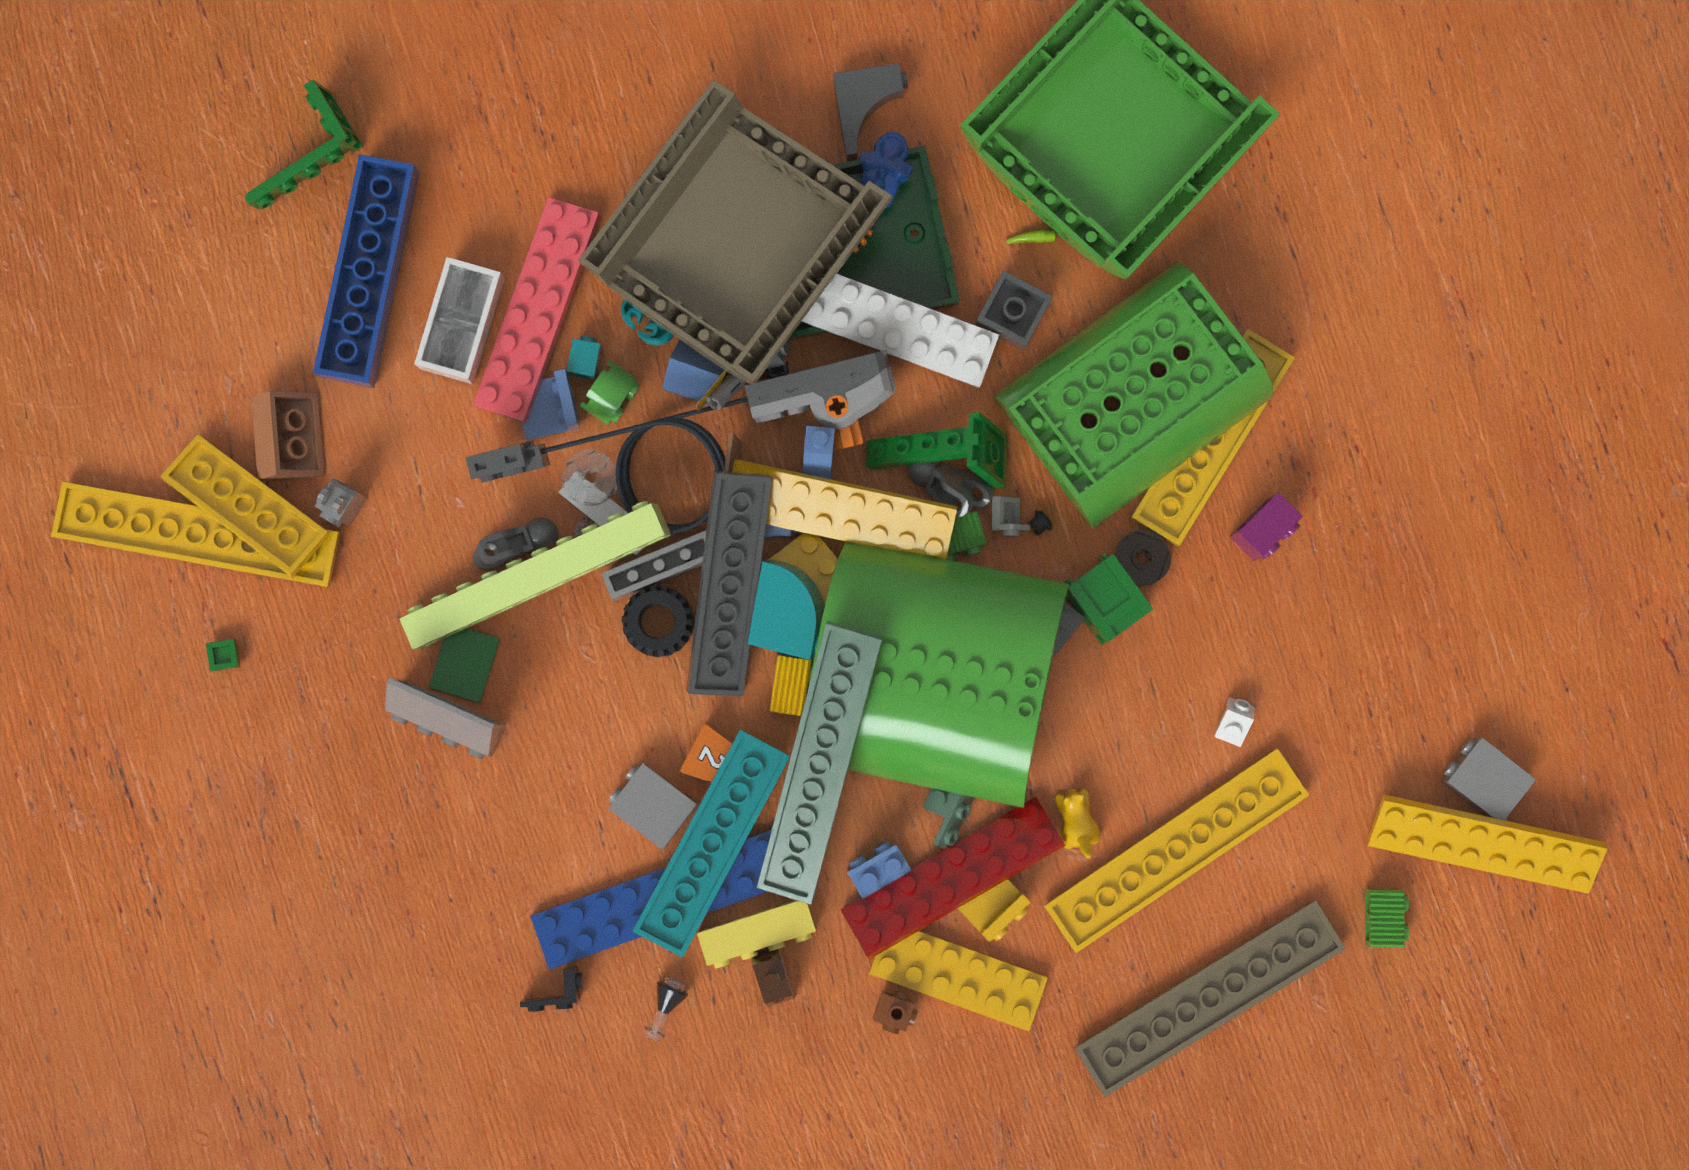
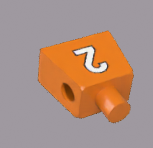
M704 723L680 772L712 782L732 742Z

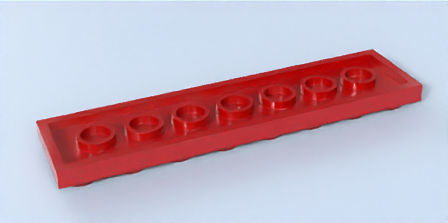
M1034 797L1025 802L1024 808L1017 807L956 842L953 846H949L911 868L912 871L867 897L863 899L861 897L841 909V912L865 955L870 960L1061 849L1065 844L1040 802Z

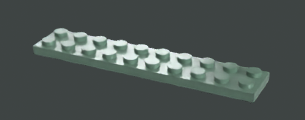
M827 621L825 624L757 885L759 889L810 905L814 900L884 638L882 636Z

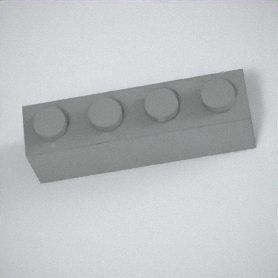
M706 531L601 573L613 601L620 600L639 592L638 590L642 588H649L702 566Z

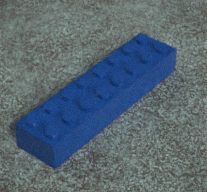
M359 154L313 373L320 378L375 388L420 173L413 164Z

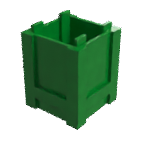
M1105 553L1097 558L1100 564L1075 582L1071 578L1064 582L1069 584L1067 599L1075 610L1085 617L1083 621L1101 645L1108 643L1153 610L1150 603L1114 554L1107 557Z

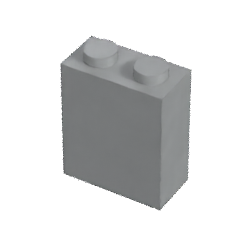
M1475 737L1473 740L1470 738L1461 747L1460 752L1462 754L1456 762L1454 760L1451 761L1444 769L1443 774L1445 776L1441 782L1484 816L1505 820L1536 779L1484 738Z
M642 763L640 767L635 764L625 777L629 782L623 790L618 787L608 801L612 804L608 809L663 850L698 803L647 764Z

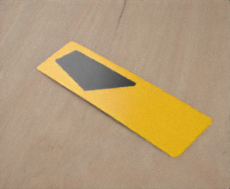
M724 370L696 404L698 412L707 403L706 398L728 377L729 372Z

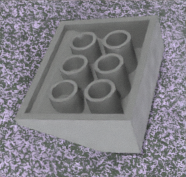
M388 678L385 711L392 713L391 719L406 725L407 721L417 724V731L432 736L433 732L443 736L442 742L457 748L459 744L469 748L467 753L477 758L483 759L484 755H493L506 725L405 680Z

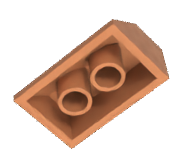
M267 391L251 396L257 479L289 480L324 476L318 393Z

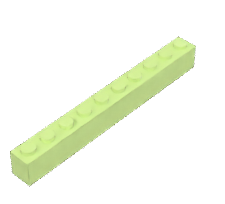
M648 501L638 503L632 506L633 512L624 516L622 512L614 514L606 519L607 524L600 527L597 524L588 526L581 530L583 535L574 539L572 536L564 537L556 541L557 546L550 550H547V547L538 549L531 553L532 558L524 562L522 559L514 560L506 564L507 569L500 573H497V570L488 572L481 576L482 581L474 585L472 581L456 587L457 592L450 596L447 593H443L432 598V604L426 607L420 604L408 609V615L400 618L412 650L423 649L670 536L671 533L659 505L655 503L649 504Z

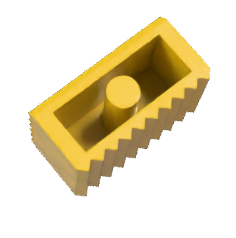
M778 655L770 712L802 716L812 672L811 660Z

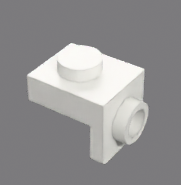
M1229 697L1226 702L1225 712L1215 730L1214 737L1241 747L1254 721L1255 708L1243 699Z

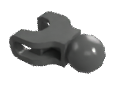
M941 461L908 465L907 471L911 481L915 485L926 487L925 491L933 497L934 502L956 506L955 502L962 503L961 509L957 507V518L968 514L971 507L981 508L992 501L993 487L973 472L955 468L949 463L942 465ZM979 488L983 493V499L972 493V489Z
M538 517L530 520L526 526L523 525L484 537L478 543L473 554L474 564L480 570L489 571L529 555L532 551L544 547L550 550L554 548L556 541H558V528L548 518ZM492 550L495 556H489L484 551Z

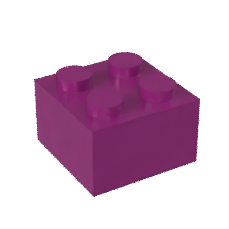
M1278 492L1268 498L1230 538L1253 561L1260 557L1264 560L1281 546L1278 543L1280 539L1289 538L1300 527L1297 522L1303 516Z

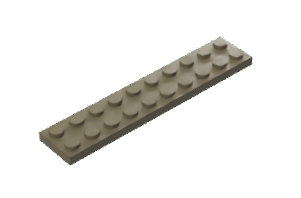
M1313 900L1074 1046L1102 1095L1106 1097L1346 950L1317 901Z

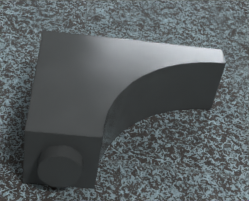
M899 63L833 74L846 162L857 160L858 137L869 116L882 105L892 100L903 98V89L908 88L906 72H900Z

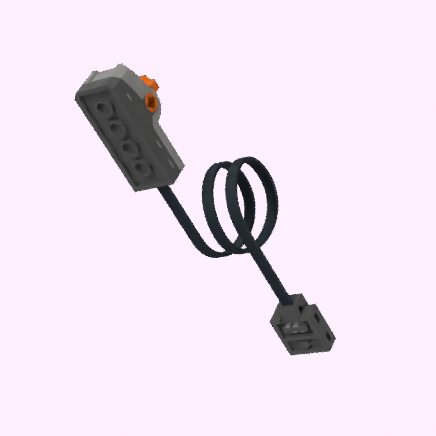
M887 350L759 381L754 385H744L747 397L728 401L722 408L749 402L752 418H755L756 423L784 417L787 415L786 410H788L789 415L809 410L808 405H810L814 417L822 425L835 428L834 443L836 450L865 443L859 419L885 402L896 391V386ZM844 402L845 407L842 409L836 408L835 403ZM710 406L701 408L699 412L696 409L547 448L545 443L535 445L534 440L465 457L471 480L480 478L481 483L549 466L551 464L548 452L632 432L622 445L616 463L617 490L621 502L628 513L633 512L632 506L639 503L630 482L629 467L631 455L638 440L652 427L672 425L683 428L695 435L708 450L715 471L724 472L726 460L720 445L708 430L696 422L684 419V417L714 410ZM709 509L700 519L690 523H666L670 533L688 531L708 520Z

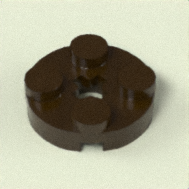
M1139 530L1128 534L1120 540L1114 556L1136 586H1147L1156 583L1166 575L1171 564V554L1165 540L1159 534L1149 530ZM1143 550L1147 552L1146 557L1150 558V562L1140 566L1138 565V560L1135 559V554H1141Z

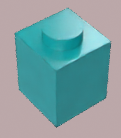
M581 336L580 340L572 339L566 371L569 376L590 380L597 379L603 350L601 344L597 343V339L588 336Z

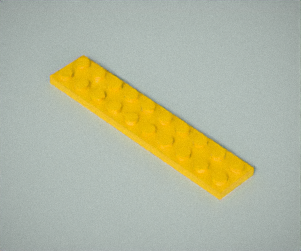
M62 482L51 537L330 588L340 532L326 530L329 533L327 539L292 578L198 506Z
M1275 748L1043 906L1074 952L1078 953L1308 797L1309 794L1279 749Z

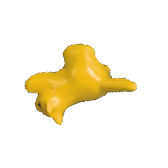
M1084 788L1080 791L1070 789L1064 796L1056 794L1054 797L1055 805L1063 820L1062 830H1060L1059 835L1064 841V848L1070 850L1073 847H1080L1082 854L1087 859L1091 858V844H1097L1100 841L1101 835L1098 824L1090 815L1088 790Z

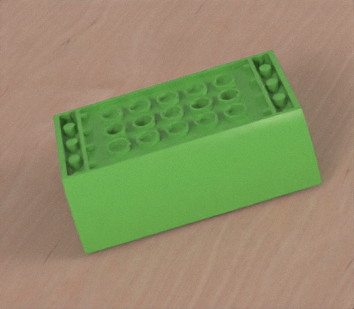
M1174 262L995 393L993 398L1093 530L1273 398L1274 390L1263 363L1195 274L1184 265ZM1178 346H1184L1189 350V357L1183 361L1177 360L1173 355V350ZM1162 363L1166 367V374L1160 378L1154 377L1150 372L1152 364ZM1108 397H1116L1120 402V408L1117 411L1110 412L1105 409L1104 400ZM1088 413L1093 414L1097 419L1096 426L1091 429L1083 427L1080 421L1081 417Z

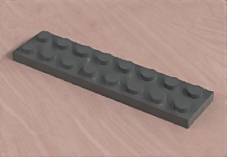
M714 471L686 689L689 694L744 695L750 649L748 638L758 588L772 482L770 475Z

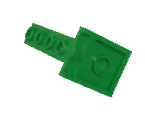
M311 80L304 85L308 92V95L305 97L314 110H319L323 117L320 119V123L328 134L332 133L334 137L249 191L245 195V199L248 205L256 209H265L274 204L275 198L281 194H289L296 190L298 183L306 178L312 179L322 172L321 169L323 167L340 162L348 151L351 150L355 153L364 147L331 91L315 80Z
M980 412L969 413L968 427L867 440L866 467L871 470L967 458V467L995 489L1006 487L1007 434Z

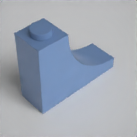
M806 426L803 474L831 479L835 428Z

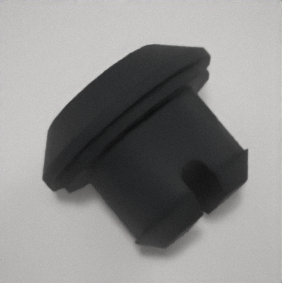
M1035 511V517L1028 522L1030 529L1035 526L1036 529L1033 532L1036 535H1040L1046 529L1052 530L1050 519L1042 511Z

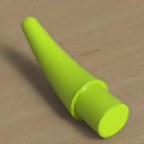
M1036 230L1006 239V243L1055 242L1056 235L1055 231Z

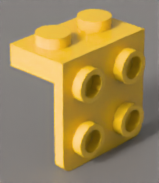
M1007 879L958 909L990 942L993 938L996 941L1000 940L1008 932L1009 929L1006 926L1013 919L1019 921L1029 911L1026 906L1031 902Z

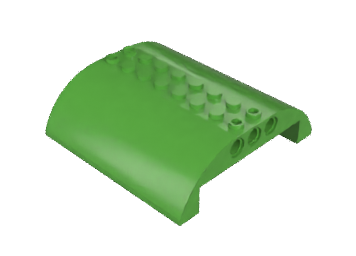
M1077 0L961 123L960 128L974 151L994 175L1052 230L1080 254L1103 270L1117 277L1127 279L1279 117L1280 113L1260 95L1253 102L1246 98L1140 0Z
M846 541L838 558L828 591L811 677L827 621L884 637L848 770L1024 808L1030 782L1028 778L1069 584L923 554Z

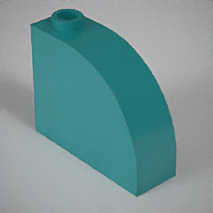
M774 559L762 561L748 638L749 645L808 660L814 659L825 605L820 591L806 573L786 562Z

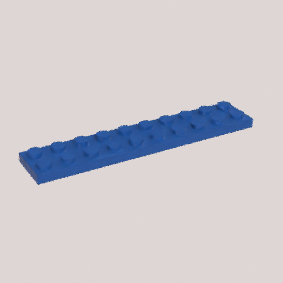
M772 830L746 839L707 913L768 892L757 888ZM665 868L531 915L548 969H553L642 937L632 932Z

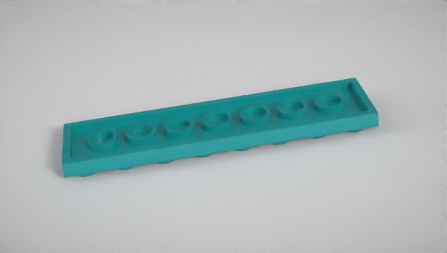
M742 729L739 730L632 932L683 958L791 757L789 754Z

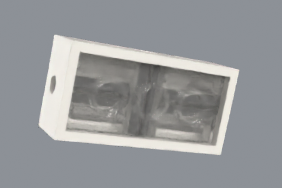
M446 257L414 363L419 369L474 384L505 280L501 272Z

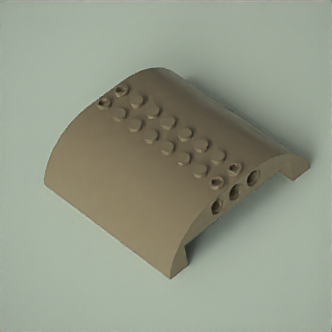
M713 80L578 259V262L612 291L666 331L733 376L754 385L893 197L870 181L865 186L745 109L735 93Z

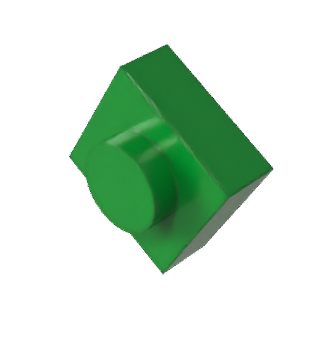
M236 639L206 643L210 671L240 667Z

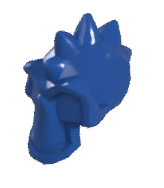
M888 132L881 136L874 145V152L863 151L860 155V163L864 171L860 184L865 186L870 181L892 195L893 198L886 208L892 206L901 183H904L913 172V167L905 163V160L908 159L906 139L903 135L896 132Z

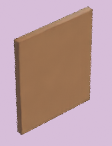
M729 432L724 472H732L734 460H740L742 442L731 432Z

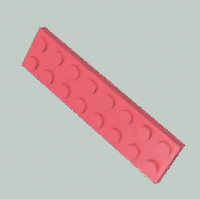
M548 197L473 403L475 407L527 423L583 268L578 259L593 241L601 218L599 212Z

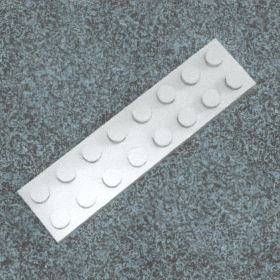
M839 274L835 275L801 321L879 351L887 350L889 355L978 388L981 386L999 334Z

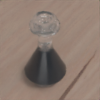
M666 976L664 981L657 982L658 1010L651 1027L644 1026V1030H646L644 1036L660 1042L661 1037H665L661 1030L668 1014L688 997V993L685 991L686 983L670 976Z

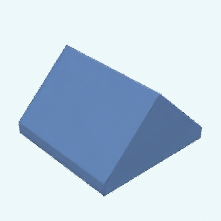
M679 340L669 359L662 389L699 402L724 372V369Z

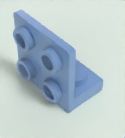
M565 369L554 371L555 377L542 380L527 423L522 422L526 440L581 428L570 378Z
M886 841L875 847V854L867 859L864 855H861L849 862L851 868L847 870V874L852 879L862 899L912 871L896 842L890 845L889 841Z

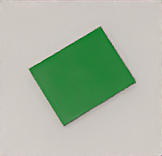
M464 629L445 638L429 688L481 703L500 638L470 629Z

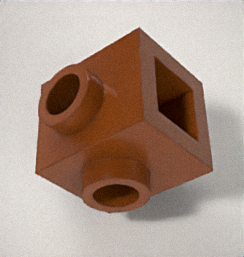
M894 990L893 994L881 991L873 1015V1021L883 1024L882 1029L898 1034L899 1030L906 1032L908 1025L913 1027L918 1010L913 1009L915 1004L914 1001L909 1000V994ZM893 1009H900L901 1013L894 1016L891 1014Z

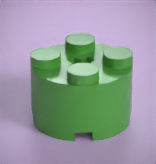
M611 360L607 363L611 367L609 372L603 369L586 395L590 399L588 404L586 405L582 402L579 406L606 425L610 421L615 424L625 410L620 406L626 398L631 401L640 388V385L636 383L637 377Z

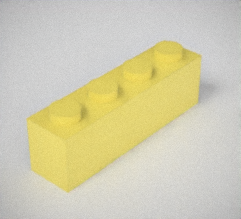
M794 900L697 932L707 966L714 964L716 969L731 964L730 959L740 955L742 960L757 956V950L768 947L769 951L785 947L784 941L795 938L796 943L812 938L811 933L816 931L809 905Z

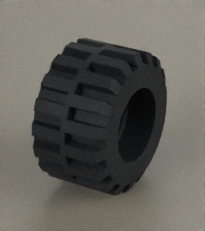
M653 585L649 588L638 590L639 592L636 595H632L629 598V603L625 604L623 609L622 629L628 642L641 653L653 657L670 656L676 651H680L690 640V635L694 629V615L689 603L679 592L666 586ZM654 605L668 607L675 618L673 630L663 638L650 637L642 627L641 621L644 612Z

